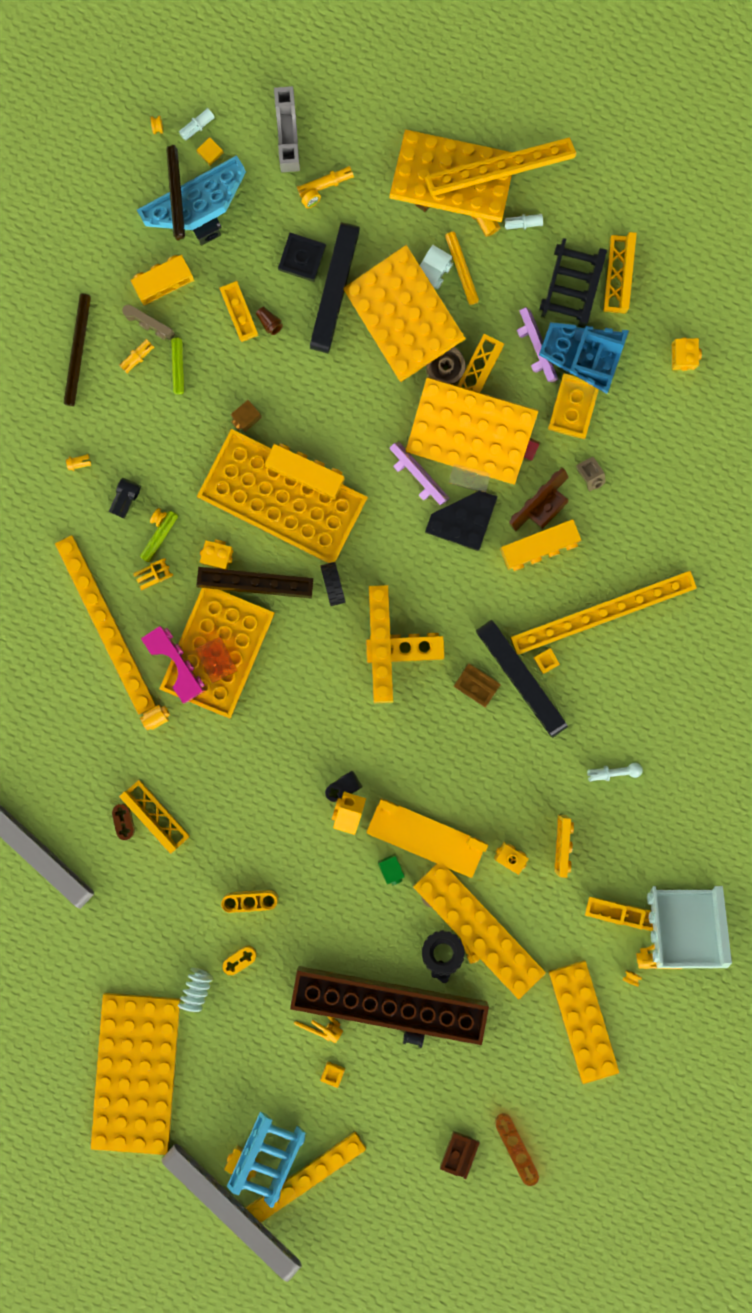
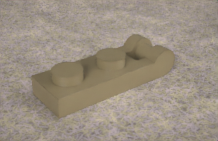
M131 305L123 307L122 312L127 320L138 321L140 327L147 331L152 329L155 331V335L162 340L167 338L171 341L175 333L171 328Z

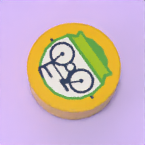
M310 190L303 196L301 202L305 208L309 209L320 201L321 196L317 190Z

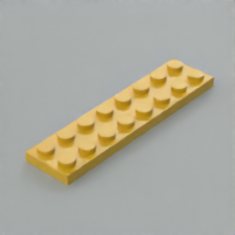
M442 861L438 864L436 863L412 886L518 1000L546 974L537 962Z

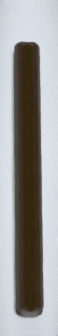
M175 145L167 146L166 153L173 236L179 241L185 238L178 149Z
M81 293L79 296L64 396V404L70 407L75 405L91 300L90 295Z

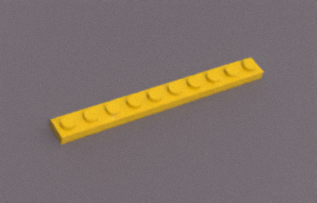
M71 535L55 543L138 715L156 706L154 699L74 536Z
M691 571L512 636L510 639L516 654L519 655L697 589Z

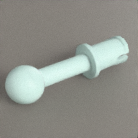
M631 763L628 767L609 769L608 766H604V768L588 769L587 776H590L588 778L589 782L597 780L609 781L610 777L623 775L637 778L641 776L643 768L639 763Z

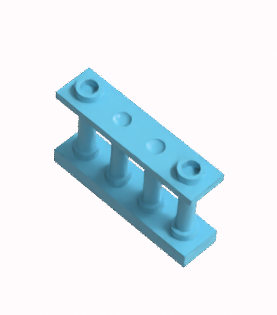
M260 1112L227 1184L229 1190L236 1195H239L243 1189L265 1196L264 1201L269 1207L273 1208L275 1202L280 1198V1191L297 1152L305 1141L306 1133L298 1126H296L293 1133L272 1125V1119L267 1114ZM270 1132L290 1140L286 1151L265 1144L263 1141L266 1134ZM263 1151L281 1158L278 1169L276 1170L255 1162L258 1152ZM255 1170L273 1177L269 1189L247 1181L249 1172Z

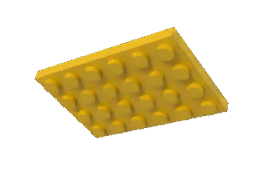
M405 129L389 198L502 222L512 175L434 196L430 194L425 177L429 174L512 152Z
M407 245L343 289L400 382L466 339Z
M427 377L405 452L515 485L538 410Z
M201 589L178 643L184 652L182 654L185 661L189 660L194 667L192 672L196 677L199 676L205 684L203 686L205 691L189 702L231 719L272 622L274 612L222 590ZM173 660L170 662L159 689L178 697L172 688L178 677V669Z

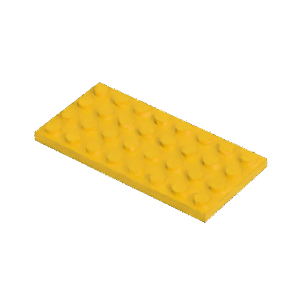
M231 429L197 498L327 563L336 562L368 497L342 484L334 500L267 469L264 464L271 448Z
M112 993L103 994L91 1137L92 1150L166 1155L169 1151L180 1013L178 1004H180L181 999Z

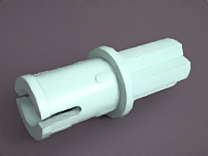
M206 108L205 111L196 118L193 117L192 121L179 131L181 137L184 140H188L196 132L202 131V128L215 119V117Z
M522 214L519 217L505 218V229L523 228V230H526L527 227L543 226L542 214L528 216Z

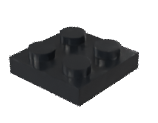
M290 232L278 271L315 282L326 244Z

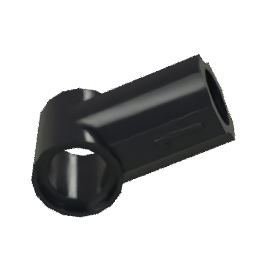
M122 478L118 483L117 494L108 512L125 519L132 502L139 495L141 485Z

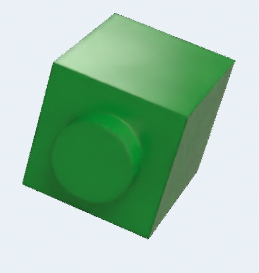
M396 853L378 861L387 885L391 883L394 886L403 881L402 878L405 877Z

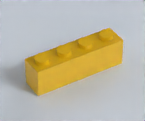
M280 443L279 446L273 445L264 464L267 469L334 500L336 499L345 480V477L342 475L343 472L335 468L331 470L325 468V464L318 460L310 461L307 459L308 456L297 451L295 454L289 451L290 447Z
M572 519L502 546L500 551L507 569L513 568V571L524 568V564L527 562L535 564L542 561L541 557L549 555L550 558L560 554L559 550L566 548L567 551L578 547L577 543L582 540Z

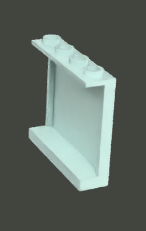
M656 886L652 887L650 893L647 894V901L651 905L649 922L653 923L651 942L655 944L653 962H656L657 968H728L732 964L723 886H715L713 890H656Z

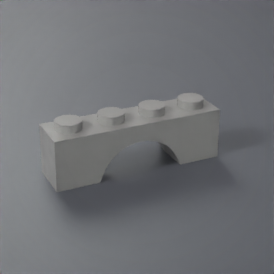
M293 86L274 88L281 173L300 171Z

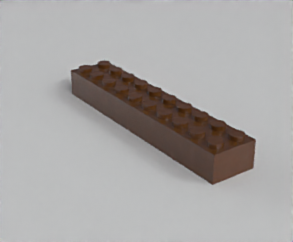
M298 966L290 1009L482 1045L489 1005L487 1001Z

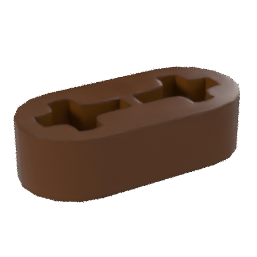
M124 803L118 804L112 810L116 834L119 839L128 840L135 833L131 810ZM119 807L122 810H126V813L123 815L124 821H122L121 815H117V811L120 810ZM123 823H125L126 829H130L127 836L125 833H121V830L124 829Z

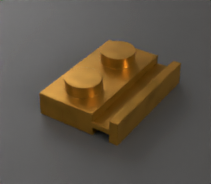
M468 663L453 687L486 708L501 684Z

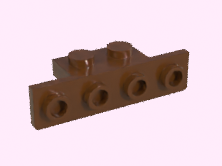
M564 468L556 471L551 476V479L539 488L533 498L527 500L524 507L512 516L509 523L515 532L528 519L543 529L569 502L564 495L557 491L569 478Z

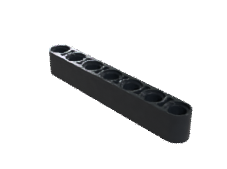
M343 222L340 224L310 342L311 350L329 354L345 292L343 289L347 284L360 226Z
M490 620L477 629L476 633L548 734L554 738L568 728L562 716L496 624Z

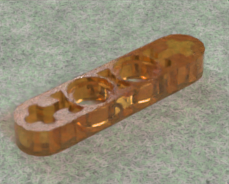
M504 1113L499 1114L495 1119L497 1131L523 1183L527 1186H534L539 1181L537 1169L511 1117ZM503 1119L507 1122L509 1129L507 1133L504 1126L501 1125V1120ZM511 1136H515L518 1139L517 1144L514 1146L507 1143L508 1138ZM518 1154H525L527 1156L524 1163L516 1161ZM527 1166L530 1173L533 1174V1179L531 1180L527 1177L524 1169Z

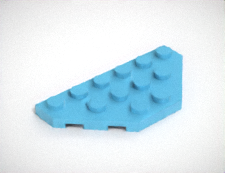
M237 155L181 185L185 230H194L227 211L246 173ZM170 192L137 209L146 227L173 229Z

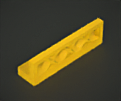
M629 232L627 236L611 235L603 312L626 314L629 309L637 233ZM615 241L625 242V249L620 253L614 247ZM617 258L623 263V268L618 272L612 266L613 261ZM615 277L621 282V287L616 291L610 285L611 280ZM615 296L619 300V308L608 307L611 297Z
M483 334L457 386L462 387L464 385V388L473 389V391L480 393L504 347V343ZM485 340L495 345L494 349L487 353H484L482 347ZM483 358L484 368L476 370L474 361ZM475 375L476 384L467 387L466 377Z
M140 780L119 796L170 854L190 837ZM138 786L144 791L143 799H136L131 794ZM146 802H154L156 813H148ZM159 816H166L169 819V827H161L158 824ZM172 830L180 831L184 836L177 844L171 838Z

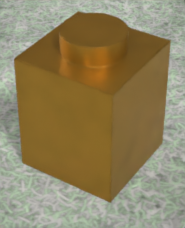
M249 400L230 414L233 418L232 424L238 431L242 429L244 432L262 418L261 414Z

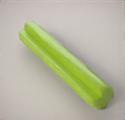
M172 338L173 392L176 395L184 394L182 339Z
M168 511L140 555L141 559L150 562L177 520L178 515L176 513Z

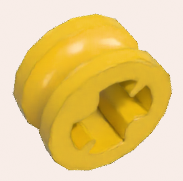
M161 115L157 118L151 116L153 134L157 132L163 133Z
M160 508L156 509L150 519V523H155L156 527H159L167 513L161 512Z
M626 970V977H623L622 980L639 987L638 981L642 977Z

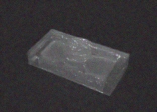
M453 464L449 484L486 492L490 474Z

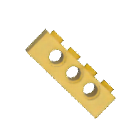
M427 633L428 637H420V634H408V638H401L400 634L390 635L392 648L391 662L444 660L443 636H439V633ZM370 636V639L366 640L367 663H372ZM425 641L429 644L428 652H421L419 650L421 642ZM406 642L410 645L411 649L408 653L400 651L399 646L401 643Z

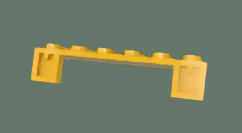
M380 798L366 832L373 837L437 864L442 861L447 868L470 878L475 873L483 851L486 852L488 848L487 842L383 798Z

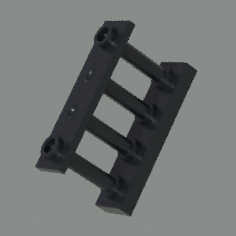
M563 238L561 244L556 245L554 255L557 256L546 299L542 298L539 310H542L541 317L544 318L547 310L576 317V320H579L578 327L585 328L589 321L607 250L600 248L597 254L591 255L565 248L566 239ZM562 255L590 262L594 266L592 272L585 273L560 266ZM557 273L586 281L589 284L588 289L579 291L556 285ZM552 292L581 299L584 302L583 308L577 310L550 303Z

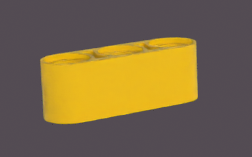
M273 890L231 892L225 895L221 901V906L228 913L272 910L278 903V895ZM265 896H272L274 903L271 905L265 903ZM252 897L255 900V904L252 906L247 905L245 898ZM226 899H234L236 905L229 907L226 904Z

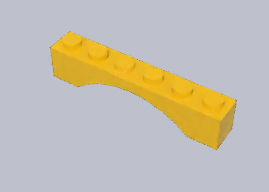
M388 585L369 586L374 704L393 703Z

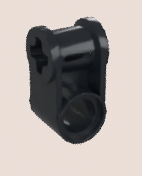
M351 771L330 784L325 790V795L328 800L336 802L338 798L342 799L344 792L352 794L363 786L354 771ZM331 788L339 790L336 798L329 796Z

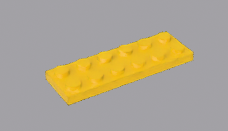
M586 961L548 971L582 1084L619 1074Z

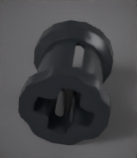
M405 1031L402 1044L410 1043L418 1045V1048H422L425 1035Z

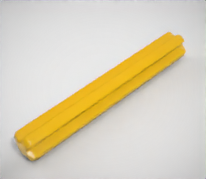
M452 231L447 233L445 238L468 303L474 305L478 303L479 298L456 233Z

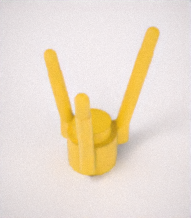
M655 944L647 948H640L641 953H636L639 969H682L657 968L656 962H653L652 953L648 954V951L655 949Z
M328 1017L333 1024L328 1023L326 1027L314 1020L311 1021L313 1025L323 1032L303 1023L294 1022L295 1025L333 1043H336L343 1033V1030L339 1028L341 1024L333 1017Z

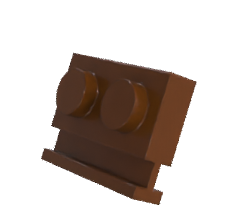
M453 1131L440 1164V1170L467 1179L480 1144L479 1140H474L469 1136Z

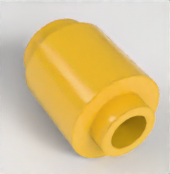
M159 704L143 713L140 720L147 731L150 729L154 730L169 721L170 713L166 706L162 707Z

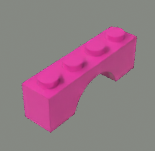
M159 626L142 637L141 640L151 655L164 654L175 662L178 669V677L172 688L182 703L185 704L204 692L203 686L205 684L199 676L196 677L192 672L194 667L189 660L185 661L182 654L184 652L178 643L175 645L172 641L173 635L168 628Z

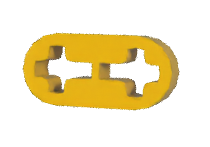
M251 946L241 948L224 961L223 971L227 975L237 974L255 961L256 950ZM244 951L252 953L250 960L248 958L240 959L244 956ZM229 961L230 963L239 962L235 965V970L227 968Z

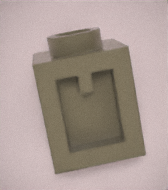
M594 457L576 465L589 491L600 488L606 482L605 474Z

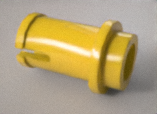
M89 454L74 458L69 456V459H66L68 470L75 471L78 468L91 466V461L82 462L83 460L90 459Z

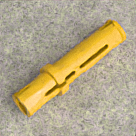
M348 166L336 172L331 171L329 175L297 186L300 198H303L310 190L320 191L333 185L336 187L338 183L354 178L351 167Z

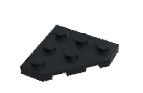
M479 490L432 513L425 533L479 551L498 496Z

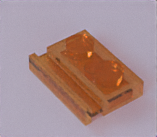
M221 636L195 648L212 683L238 671Z

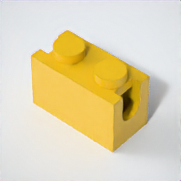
M344 792L342 799H337L331 819L335 821L333 828L355 835L366 798Z

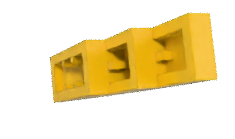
M589 896L585 916L622 926L626 925L641 930L653 931V923L649 922V912L651 910Z

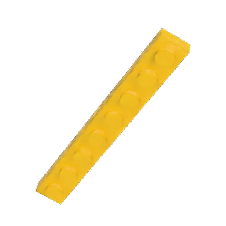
M569 137L426 175L425 181L431 196L573 159L576 156V151Z
M356 1132L352 1133L287 1178L280 1191V1198L275 1202L273 1208L269 1207L264 1201L265 1196H261L245 1208L260 1223L363 1153L366 1150V1146Z

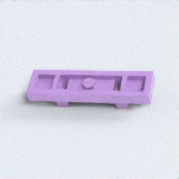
M527 307L519 310L525 326L517 329L518 335L521 338L527 335L530 336L539 358L538 362L531 365L533 372L537 373L543 370L547 381L551 383L559 380L553 364L539 355L543 339L531 310Z
M400 442L394 443L389 448L399 459L393 466L397 472L406 467L425 488L419 494L423 500L431 495L442 505L450 499L413 456L405 452L406 449Z

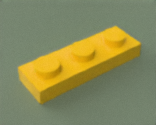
M235 281L220 287L219 289L240 341L244 342L259 336L238 282Z

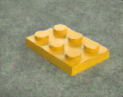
M563 373L548 430L585 439L599 389L576 376Z
M558 815L554 870L559 877L567 878L568 873H571V861L568 859L569 853H572L573 849L570 834L574 832V822H571V818L566 815Z

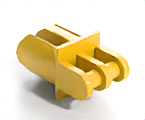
M166 558L151 563L150 566L133 573L134 577H138L152 570V572L137 579L139 584L154 577L156 578L141 585V591L174 576L169 571L170 567L165 563ZM160 564L161 569L157 570L155 566ZM164 572L165 576L160 578L159 574Z

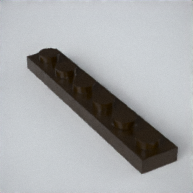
M198 567L196 587L312 599L314 578Z

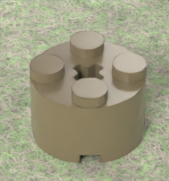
M454 347L426 365L427 377L457 385L460 382L465 371V360L460 351ZM444 365H448L447 371L443 370Z

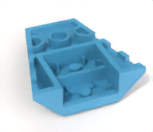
M550 323L539 355L608 394L629 330L617 332L611 328L598 330L593 329L591 326L578 328L576 325Z

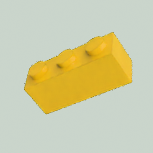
M181 254L170 257L163 264L152 266L151 270L145 273L136 274L130 281L142 304L145 306L194 281V278Z

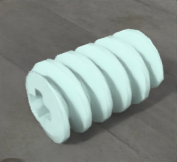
M191 968L195 975H188L192 979V982H186L190 989H183L187 996H181L180 999L185 1003L178 1004V1007L190 1012H200L203 1008L201 1004H204V997L207 996V990L211 986L208 982H212L213 977L202 969Z

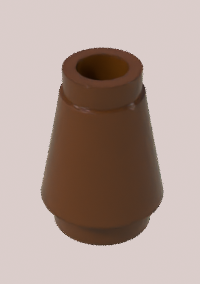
M265 307L257 310L256 315L267 333L276 335L283 327L281 319Z

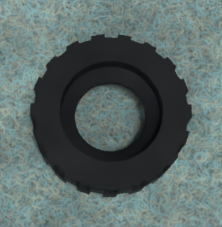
M336 563L320 565L330 606L346 603Z
M444 930L436 931L427 937L422 947V958L426 968L434 974H439V976H448L451 973H455L464 961L465 953L462 941L458 939L457 935L449 931L445 932ZM439 944H447L453 951L451 960L446 963H441L434 957V949Z

